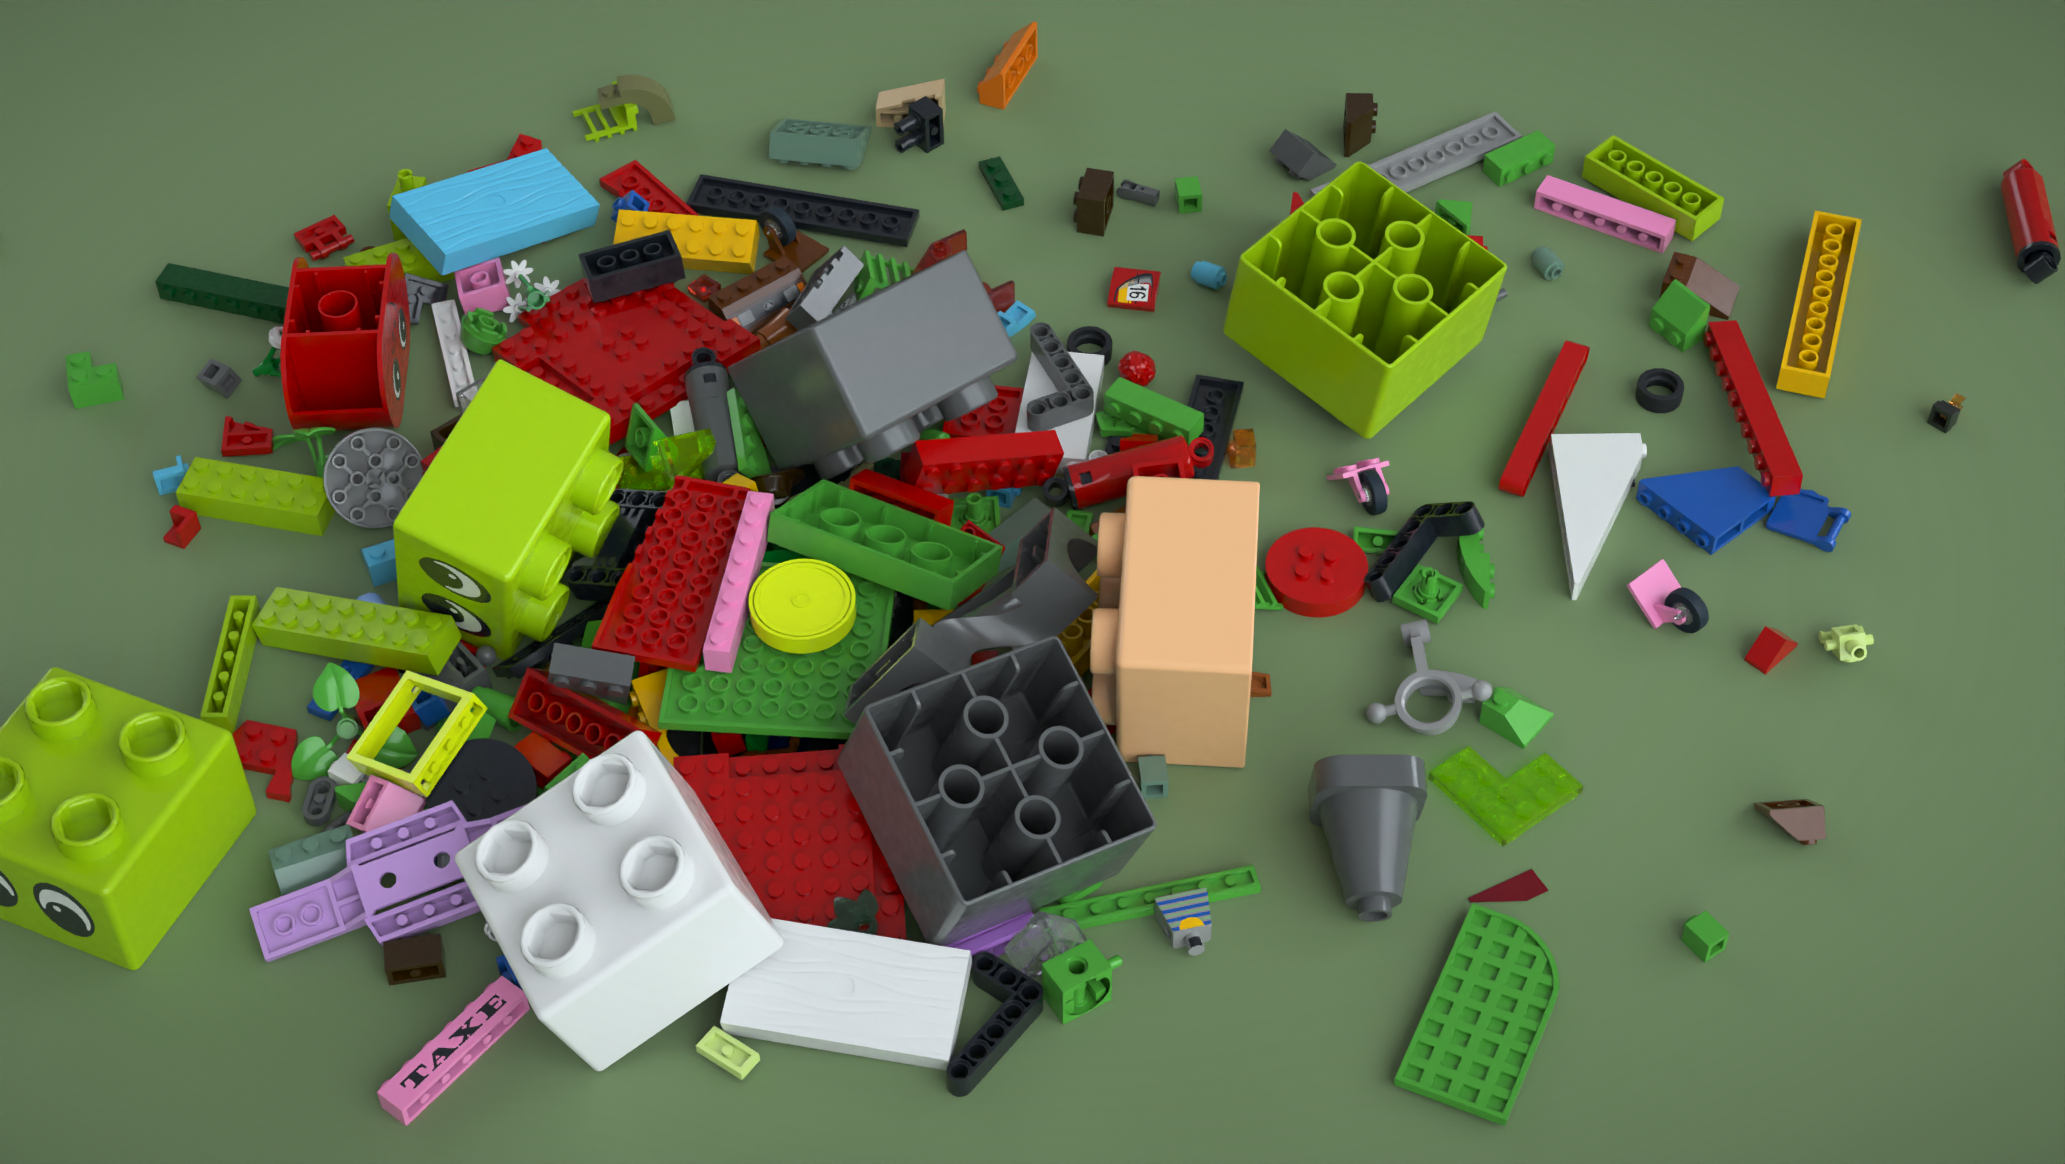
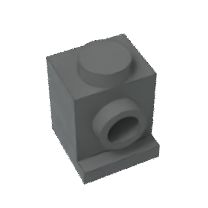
M210 359L197 375V378L206 388L223 395L227 399L242 381L229 366Z

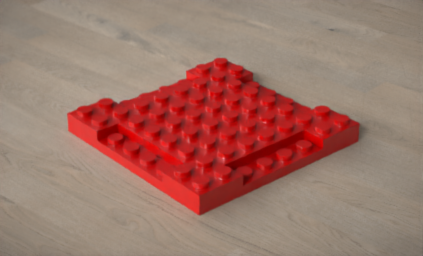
M845 744L839 745V749L742 757H729V753L673 757L674 768L695 791L770 918L907 940L904 896L838 765V756Z

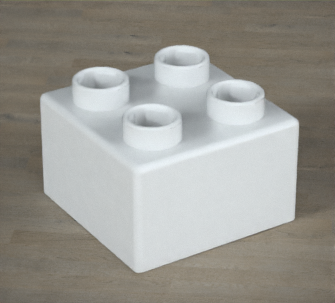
M642 731L632 732L599 756L590 759L583 767L504 821L492 826L485 834L468 844L455 855V862L537 1018L595 1071L606 1069L780 949L783 945L781 934L695 791Z

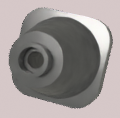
M1402 754L1333 755L1322 758L1314 764L1308 785L1309 818L1313 824L1323 827L1346 905L1358 910V918L1367 922L1387 920L1392 916V908L1402 902L1415 822L1420 818L1427 798L1425 762L1419 757Z

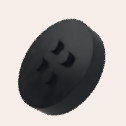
M472 739L465 741L429 796L426 797L428 809L453 800L466 821L471 822L488 819L530 803L538 797V787L531 764L515 747L495 739Z

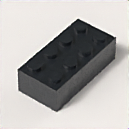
M670 230L578 254L583 277L594 303L605 302L612 298L630 295L634 292L652 289L656 286L674 283L686 278L682 257Z

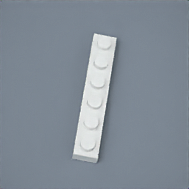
M455 299L433 303L431 306L455 407L469 405L477 390L467 349L460 341L461 324Z

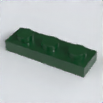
M1001 157L979 161V169L1002 211L1023 206L1024 198Z

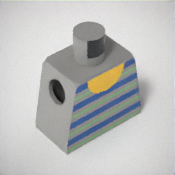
M1207 888L1155 898L1154 916L1171 947L1180 948L1186 946L1188 953L1192 956L1203 953L1205 950L1203 943L1211 940L1212 929Z

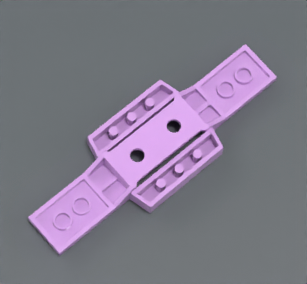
M451 800L347 839V867L329 879L249 908L265 961H274L368 925L377 941L383 946L385 941L411 938L480 912L481 910L465 881L374 916L375 912L379 909L463 878L455 862L456 853L485 834L492 826L504 821L525 805L488 819L467 822L456 804ZM440 853H447L450 856V862L444 868L436 867L434 863L435 857ZM386 873H393L396 876V883L391 888H384L381 885V878Z

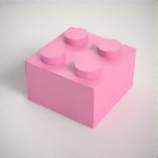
M500 258L488 260L454 272L459 299L465 315L468 311L474 312L476 308L495 312L502 311L505 307L510 306L506 300L507 297L511 298L509 286L505 283L507 278L503 272L504 269Z

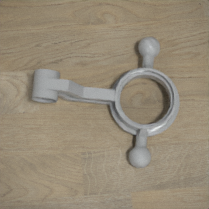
M1427 619L1401 624L1405 647L1412 646L1417 672L1407 677L1400 684L1395 695V704L1384 706L1381 703H1372L1366 709V717L1371 723L1379 724L1387 716L1397 714L1401 721L1414 732L1422 735H1437L1447 731L1454 725L1459 717L1464 700L1474 698L1477 701H1486L1492 695V686L1485 680H1478L1471 688L1460 690L1459 685L1450 675L1438 670H1428L1424 643L1431 642ZM1437 685L1446 689L1453 698L1449 712L1440 720L1428 723L1412 718L1406 710L1410 695L1420 687Z

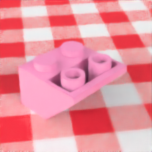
M371 775L346 824H349L350 827L361 833H366L422 812L426 805V799L387 780Z

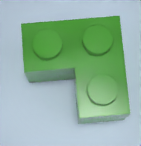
M90 351L65 355L68 389L75 409L124 400L123 383L116 363L95 367Z

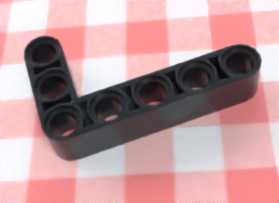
M1474 502L1431 503L1417 508L1364 578L1375 601L1384 602L1393 597L1437 537L1468 536L1481 531L1485 526V522Z
M981 952L974 956L972 960L973 982L978 988L1003 1004L948 1064L946 1069L947 1088L956 1097L967 1096L1043 1011L1042 985L989 952Z

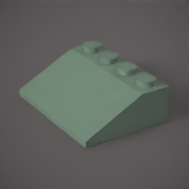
M784 118L770 131L769 159H776L778 163L798 161L799 165L820 163L821 167L841 165L843 169L853 170L863 161L872 126Z

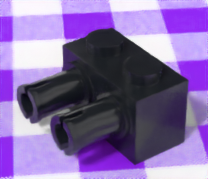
M927 96L908 105V116L894 123V130L899 136L909 131V134L895 140V147L900 153H904L915 145L924 152L929 153L944 144L943 109Z

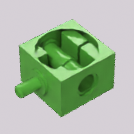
M1089 939L1041 964L1043 998L1063 1025L1112 1000V970L1122 965V958L1119 955H1115L1106 960L1093 941Z

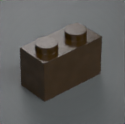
M440 933L425 934L405 939L398 938L383 942L384 967L389 986L446 977L445 949Z

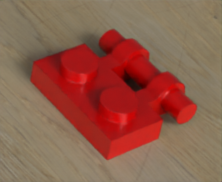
M335 215L294 233L295 241L306 253L315 249V251L309 253L313 262L320 258L324 260L329 257V254L337 250L343 251L348 248V245L355 242L351 234L343 237V235L347 234L346 227ZM330 241H334V242H332V243H330V244L324 246V244H326V243H328V242H330Z

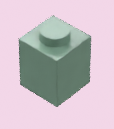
M1165 755L1138 757L1137 774L1139 788L1144 799L1167 798L1169 780Z

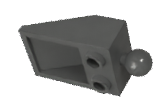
M459 641L438 676L424 673L417 674L471 692L477 686L493 688L484 666L493 664L497 654L493 647L483 645L477 649L474 657ZM444 699L451 714L458 703ZM419 718L421 726L426 731H429L438 723L437 721L436 723L427 727Z

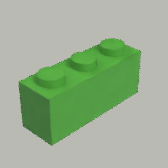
M1537 130L1485 154L1483 173L1501 187L1552 163L1555 144Z

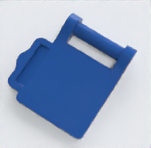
M1800 489V494L1783 495L1780 497L1766 522V528L1814 544L1825 552H1832L1836 546L1835 539L1843 524L1849 521L1851 512L1843 507H1829V499L1827 497L1821 496L1813 490ZM1828 516L1833 518L1834 521L1827 535L1818 536Z

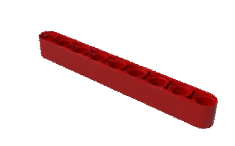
M1568 340L1565 341L1503 471L1499 483L1500 491L1524 497L1549 444L1551 434L1554 433L1586 364L1590 351L1589 346Z

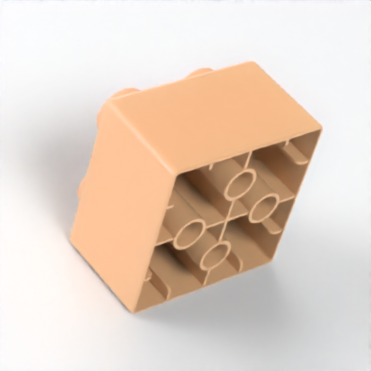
M1132 476L1127 483L1125 513L1103 512L1100 514L1097 547V575L1100 577L1098 608L1094 609L1092 616L1090 672L1093 674L1092 701L1105 725H1116V746L1125 762H1138V757L1149 755H1165L1166 764L1245 767L1253 662L1259 482Z

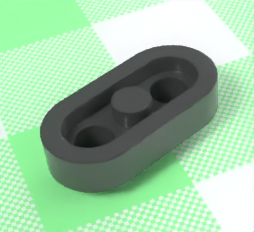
M327 776L314 779L310 783L305 797L302 814L305 822L311 826L325 824L330 819L337 798L335 792L336 783Z

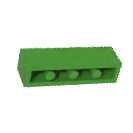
M1119 377L1104 394V412L1165 439L1183 435L1187 445H1189L1203 432L1204 413Z

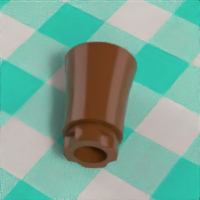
M783 308L772 320L755 332V336L760 339L761 349L798 331L786 319L790 311L788 308Z

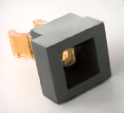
M1956 393L1949 403L1944 400H1938L1932 406L1927 423L1947 433L1956 424L1959 413L1963 408L1961 403L1966 397Z

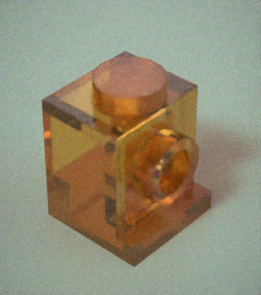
M1253 428L1233 430V440H1229V447L1227 448L1230 468L1255 467L1256 441Z

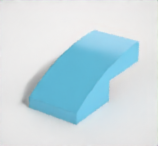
M1018 300L1005 313L1002 311L998 312L1009 337L1022 330L1036 317L1034 310Z

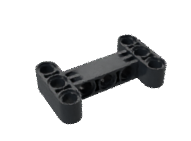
M635 489L614 490L609 500L619 504L620 512L592 566H573L565 573V580L575 598L579 600L610 602L626 567L635 558V551L638 545H642L644 542L647 528L649 526L652 527L658 508H662L667 492Z

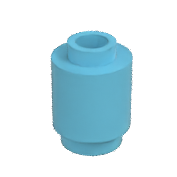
M1197 261L1191 270V278L1196 283L1216 290L1225 285L1228 277L1224 267L1207 261Z

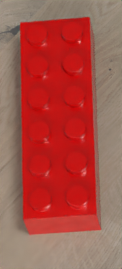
M1055 430L919 440L914 442L902 473L907 484L935 494L1044 486L1047 479L1055 476L1064 451Z
M528 667L508 714L509 718L577 756L584 753L589 759L599 756L634 731H642L655 746H657L662 734L595 696L568 688L556 687L548 683V671Z

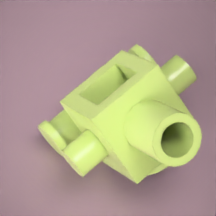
M1857 624L1833 627L1831 631H1819L1818 633L1819 642L1824 644L1825 650H1832V653L1843 662L1863 660L1867 655L1866 645L1874 643L1873 635H1865L1863 627Z

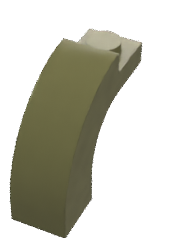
M639 75L617 76L618 84L607 85L597 89L601 109L634 103L645 107L649 111L654 125L676 120L670 95L662 85L650 78Z

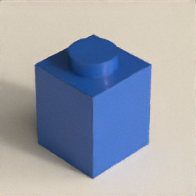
M422 690L412 703L415 713L427 727L450 715L444 698Z

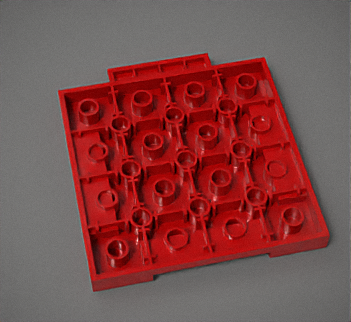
M584 278L550 296V301L546 302L541 309H532L530 312L524 311L517 315L519 323L525 329L492 347L495 363L501 359L607 412L611 417L609 446L627 436L634 403H638L653 420L675 407L680 401L688 399L684 374L691 367L692 353L697 348L707 347L713 350L716 355V362L723 364L726 369L728 366L762 350L758 337L732 319L722 320L674 287V283H667L652 289H645L630 295L612 298L605 302L594 303Z

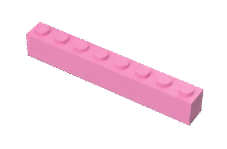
M747 492L703 647L705 670L732 673L749 613V593L759 576L768 544L767 535L770 513L775 510L774 494Z

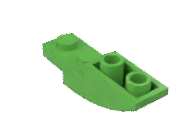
M1483 528L1474 535L1458 536L1457 560L1467 589L1482 608L1488 609L1489 598H1494L1495 583H1490V579H1494L1495 564H1490V553H1484V544H1480V540L1483 541L1484 537Z

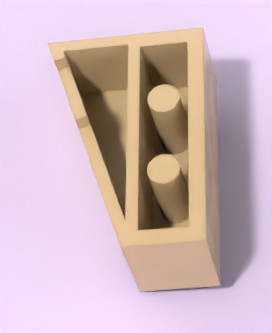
M945 78L879 92L875 109L876 126L894 128L895 122L908 116V105L925 96L943 109L944 126L946 116Z

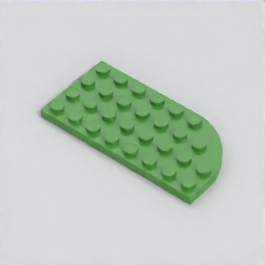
M1472 903L1394 1078L1395 1086L1506 1126L1556 1004L1559 992V974L1555 959L1538 934L1523 922L1511 916Z

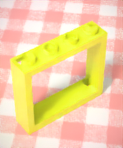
M407 670L346 759L363 774L379 777L408 791L428 797L488 708L474 693ZM421 690L458 703L411 773L374 760Z

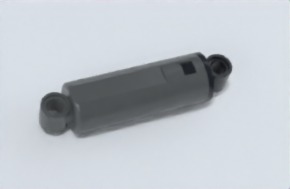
M707 347L697 348L692 353L691 367L684 374V382L704 478L708 481L723 483L736 473L745 476L739 472L728 406L726 392L731 390L727 369L723 364L716 362L715 352Z

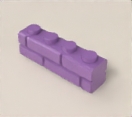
M1029 911L945 947L970 950L972 960L975 955L981 952H989L998 957L1039 939L1040 925L1034 914Z

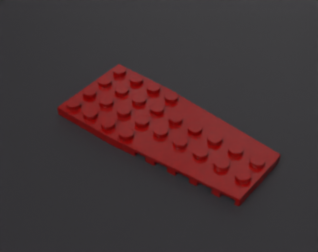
M680 475L675 476L673 488L667 491L665 502L662 508H658L652 527L649 526L645 532L644 542L642 545H638L633 562H629L615 588L592 643V649L635 656V661L696 673L703 655L704 643L747 492L750 491V488Z

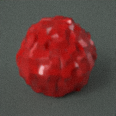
M1133 350L1125 354L1120 359L1118 365L1121 378L1142 387L1148 386L1155 378L1154 360L1149 355L1140 351Z

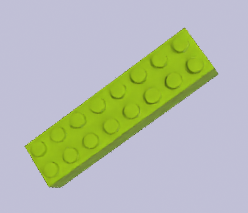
M282 587L275 588L251 625L263 646L436 676L440 674L462 638L451 615Z

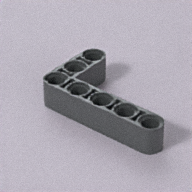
M1043 322L1033 324L1030 328L1031 351L1058 390V392L1032 400L1027 404V427L1030 431L1034 432L1047 431L1091 415L1094 410V391L1051 326Z

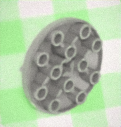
M375 427L354 431L342 438L327 457L323 471V485L326 496L337 513L355 525L365 528L392 526L423 477L422 472L424 470L421 465V455L409 440L394 431Z

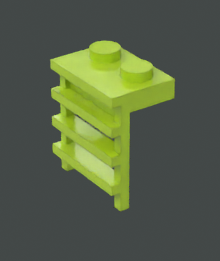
M634 103L607 108L616 125L612 128L606 122L601 112L600 104L572 111L573 117L582 116L590 131V134L584 135L586 141L594 139L595 142H598L599 138L607 136L609 139L612 138V134L617 132L623 135L625 130L632 129L633 132L638 130L636 114L639 112L637 104ZM588 113H595L603 130H596Z

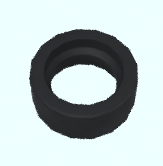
M1085 326L1074 330L1068 336V352L1084 353L1079 351L1077 347L1088 343L1096 344L1103 349L1086 354L1104 355V366L1110 362L1112 357V339L1105 330L1099 327Z
M1664 368L1646 370L1638 379L1635 393L1636 400L1641 407L1654 413L1674 411L1680 406L1682 401L1684 382L1678 374ZM1663 386L1671 390L1673 394L1659 396L1648 391L1647 387Z

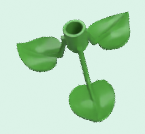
M332 427L293 430V434L273 437V449L275 451L277 448L291 443L306 441L315 463L317 477L323 478L324 466L328 455H324L321 435L335 434L336 429ZM315 438L317 440L319 451L318 457L316 455L314 446L311 441Z
M329 662L316 680L313 687V698L316 704L325 711L339 710L342 717L337 723V733L327 745L321 737L311 736L304 739L297 746L292 758L291 767L293 777L298 780L313 781L318 777H329L328 770L331 764L338 760L337 754L330 748L340 737L351 739L356 734L360 737L363 734V730L359 729L358 719L344 711V708L354 707L358 703L360 696L358 684L348 671L335 663ZM396 726L374 760L397 769L411 763L418 756V751L414 747L409 735L403 729Z

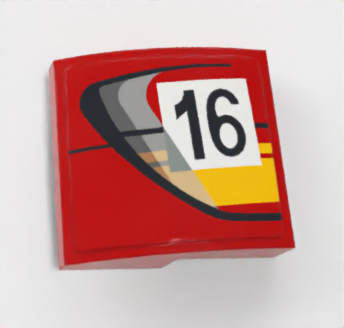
M1114 267L1107 306L1155 312L1161 272Z

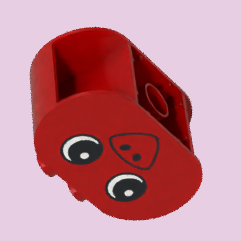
M389 253L386 264L316 268H309L304 257H296L292 265L280 352L283 394L288 418L293 430L301 428L311 429L313 427H332L336 431H352L374 427L384 429L399 428L403 416L410 352V314L406 280L398 254Z

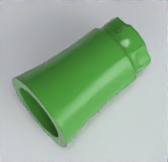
M477 686L471 691L488 708L486 713L495 718L496 723L510 732H516L523 726L508 717L516 697L515 695Z

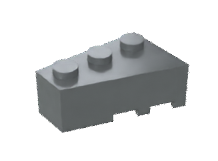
M554 643L548 683L559 688H568L627 705L635 656Z

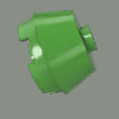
M476 308L474 312L468 311L462 317L460 341L465 347L475 353L490 354L492 347L506 339L507 325L505 322L500 324L493 318L494 313L482 308Z

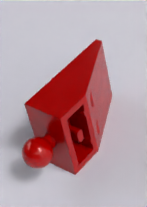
M387 667L355 680L359 687L360 696L358 703L353 709L363 732L401 678L395 668ZM412 705L397 725L407 734L421 729L419 717Z

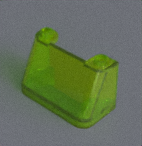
M707 428L654 441V447L658 446V452L656 455L651 456L654 469L648 472L643 470L632 455L620 457L623 459L624 466L618 481L619 489L628 488L665 492L671 490L675 484L676 475L688 477L713 453L716 441L711 433V429Z

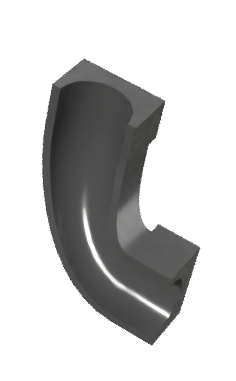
M1054 507L1019 541L1016 565L933 625H929L922 618H919L850 686L844 716L856 725L868 704L967 668L970 665L971 656L976 653L1002 647L1029 645L1050 636H1058L1097 599V593L1078 573L1097 556L1098 541Z

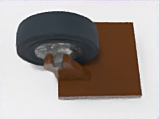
M769 206L760 213L759 225L769 244V249L763 253V256L774 262L786 256L803 273L829 252V248L796 230L794 222L783 209L777 206Z

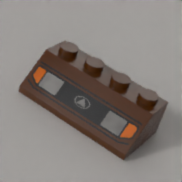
M783 256L708 296L709 310L722 320L732 319L752 334H755L756 331L765 326L783 308L791 310L807 283L800 269L786 256Z

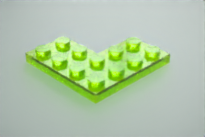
M1467 746L1431 770L1428 777L1431 782L1503 847L1581 794L1584 787L1546 752L1506 779L1470 746Z

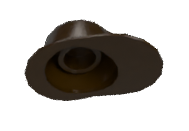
M788 469L772 474L758 475L750 479L755 481L758 492L774 494V504L777 506L789 499L792 487L804 479L805 473L801 469Z

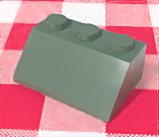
M349 824L268 850L282 896L329 879L347 867L346 840L353 837Z

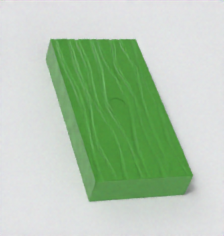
M824 479L771 512L767 535L768 542L815 560L830 563L841 570L948 611L998 574L1003 548L999 544Z

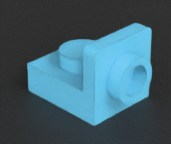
M181 455L175 456L177 466L153 471L159 495L176 492L187 473L189 465L188 463L183 464Z

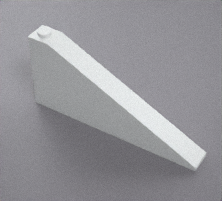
M1640 433L1551 434L1548 454L1571 600H1577L1631 489L1633 479L1636 478L1640 470L1642 458H1646L1647 446L1646 443H1642Z

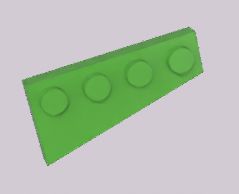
M732 388L726 393L739 472L749 479L758 475L772 474L760 433L739 391L736 388Z

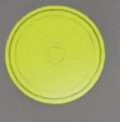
M794 559L779 563L762 573L750 590L749 612L751 624L755 633L763 642L780 651L796 654L822 651L840 642L854 625L857 613L854 586L842 570L821 560Z

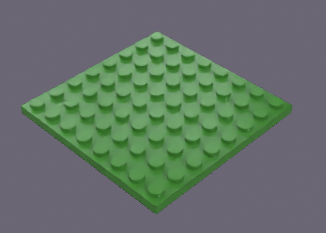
M762 562L759 576L779 563ZM842 570L849 577L855 589L857 613L854 625L840 642L814 653H788L769 646L755 633L749 612L732 673L705 670L704 655H702L696 673L668 667L658 720L659 729L848 739L855 727V724L844 716L849 689L888 650L896 590Z

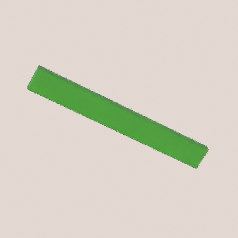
M1254 865L1044 907L1038 909V916L1044 936L1047 937L1153 915L1155 898L1207 888L1208 900L1211 903L1261 892V884Z

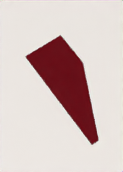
M1530 869L1469 897L1468 900L1470 902L1528 901L1549 890L1536 873Z

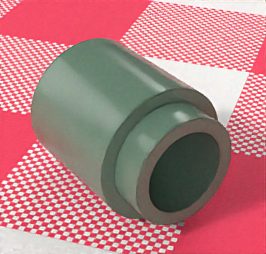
M1540 246L1531 254L1532 265L1547 280L1556 279L1562 274L1564 263L1550 248Z

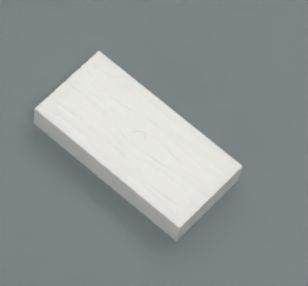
M772 919L783 938L782 947L729 983L720 1020L721 1027L727 1034L946 1070L954 1055L972 958L970 950Z

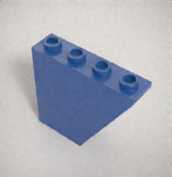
M1738 466L1642 479L1639 481L1636 499L1642 505L1648 507L1661 519L1668 522L1710 555L1771 513L1776 496H1769L1766 487H1763L1758 480Z

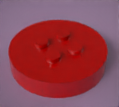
M1302 528L1281 536L1273 543L1266 556L1264 578L1276 601L1282 603L1283 608L1306 617H1330L1351 609L1360 601L1367 586L1364 578L1368 573V561L1362 548L1345 534L1327 528Z

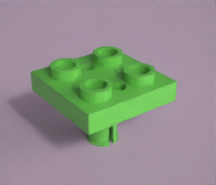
M970 493L966 498L951 499L954 500L951 527L960 530L970 520L989 534L1001 524L998 496L982 497L979 493Z
M1417 564L1393 595L1392 603L1438 624L1462 593L1463 584L1439 574L1437 569L1433 571V567L1426 568Z

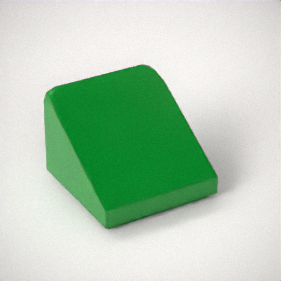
M746 734L747 752L769 750V736Z

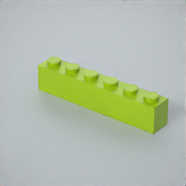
M230 595L200 715L202 721L227 729L231 734L235 732L257 640V634L251 626L261 611L256 595Z

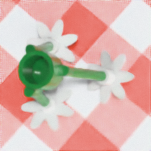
M512 260V269L503 270L504 274L509 275L505 283L510 284L514 281L515 287L519 288L522 282L527 292L525 293L524 301H522L520 293H517L515 300L510 297L506 298L510 306L505 307L503 312L511 313L509 322H513L518 318L517 315L524 311L530 312L532 309H541L546 302L550 301V296L561 291L556 289L559 280H555L550 284L548 277L545 276L543 278V285L534 283L535 288H533L529 284L530 279L527 274L533 272V268H525L526 260H522L519 266Z

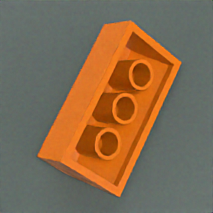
M1031 22L1011 36L1008 42H1005L1002 52L996 56L993 66L988 68L985 78L978 84L977 93L979 94L980 104L1005 109L1038 57L1037 22Z

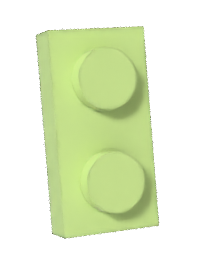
M713 1026L696 1045V1050L699 1054L740 1080H743L760 1061L759 1053L716 1026Z

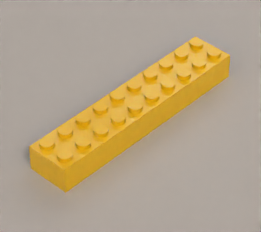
M1815 210L1776 389L1825 399L1862 219Z

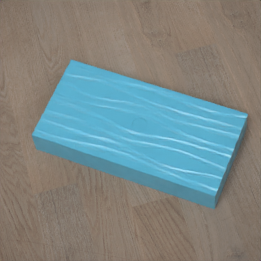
M546 148L393 195L389 218L443 276L594 226L600 204Z

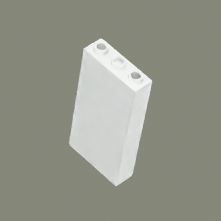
M1033 352L1030 358L1015 433L1033 432L1027 427V404L1030 401L1058 392ZM1068 352L1093 388L1094 410L1091 415L1050 429L1056 431L1064 451L1063 458L1055 474H1063L1062 467L1087 461L1095 425V413L1098 409L1104 376V355Z

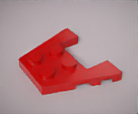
M246 720L232 734L243 769L274 775L265 791L267 798L290 803L292 799L291 787L294 781L291 764L298 744L297 730Z

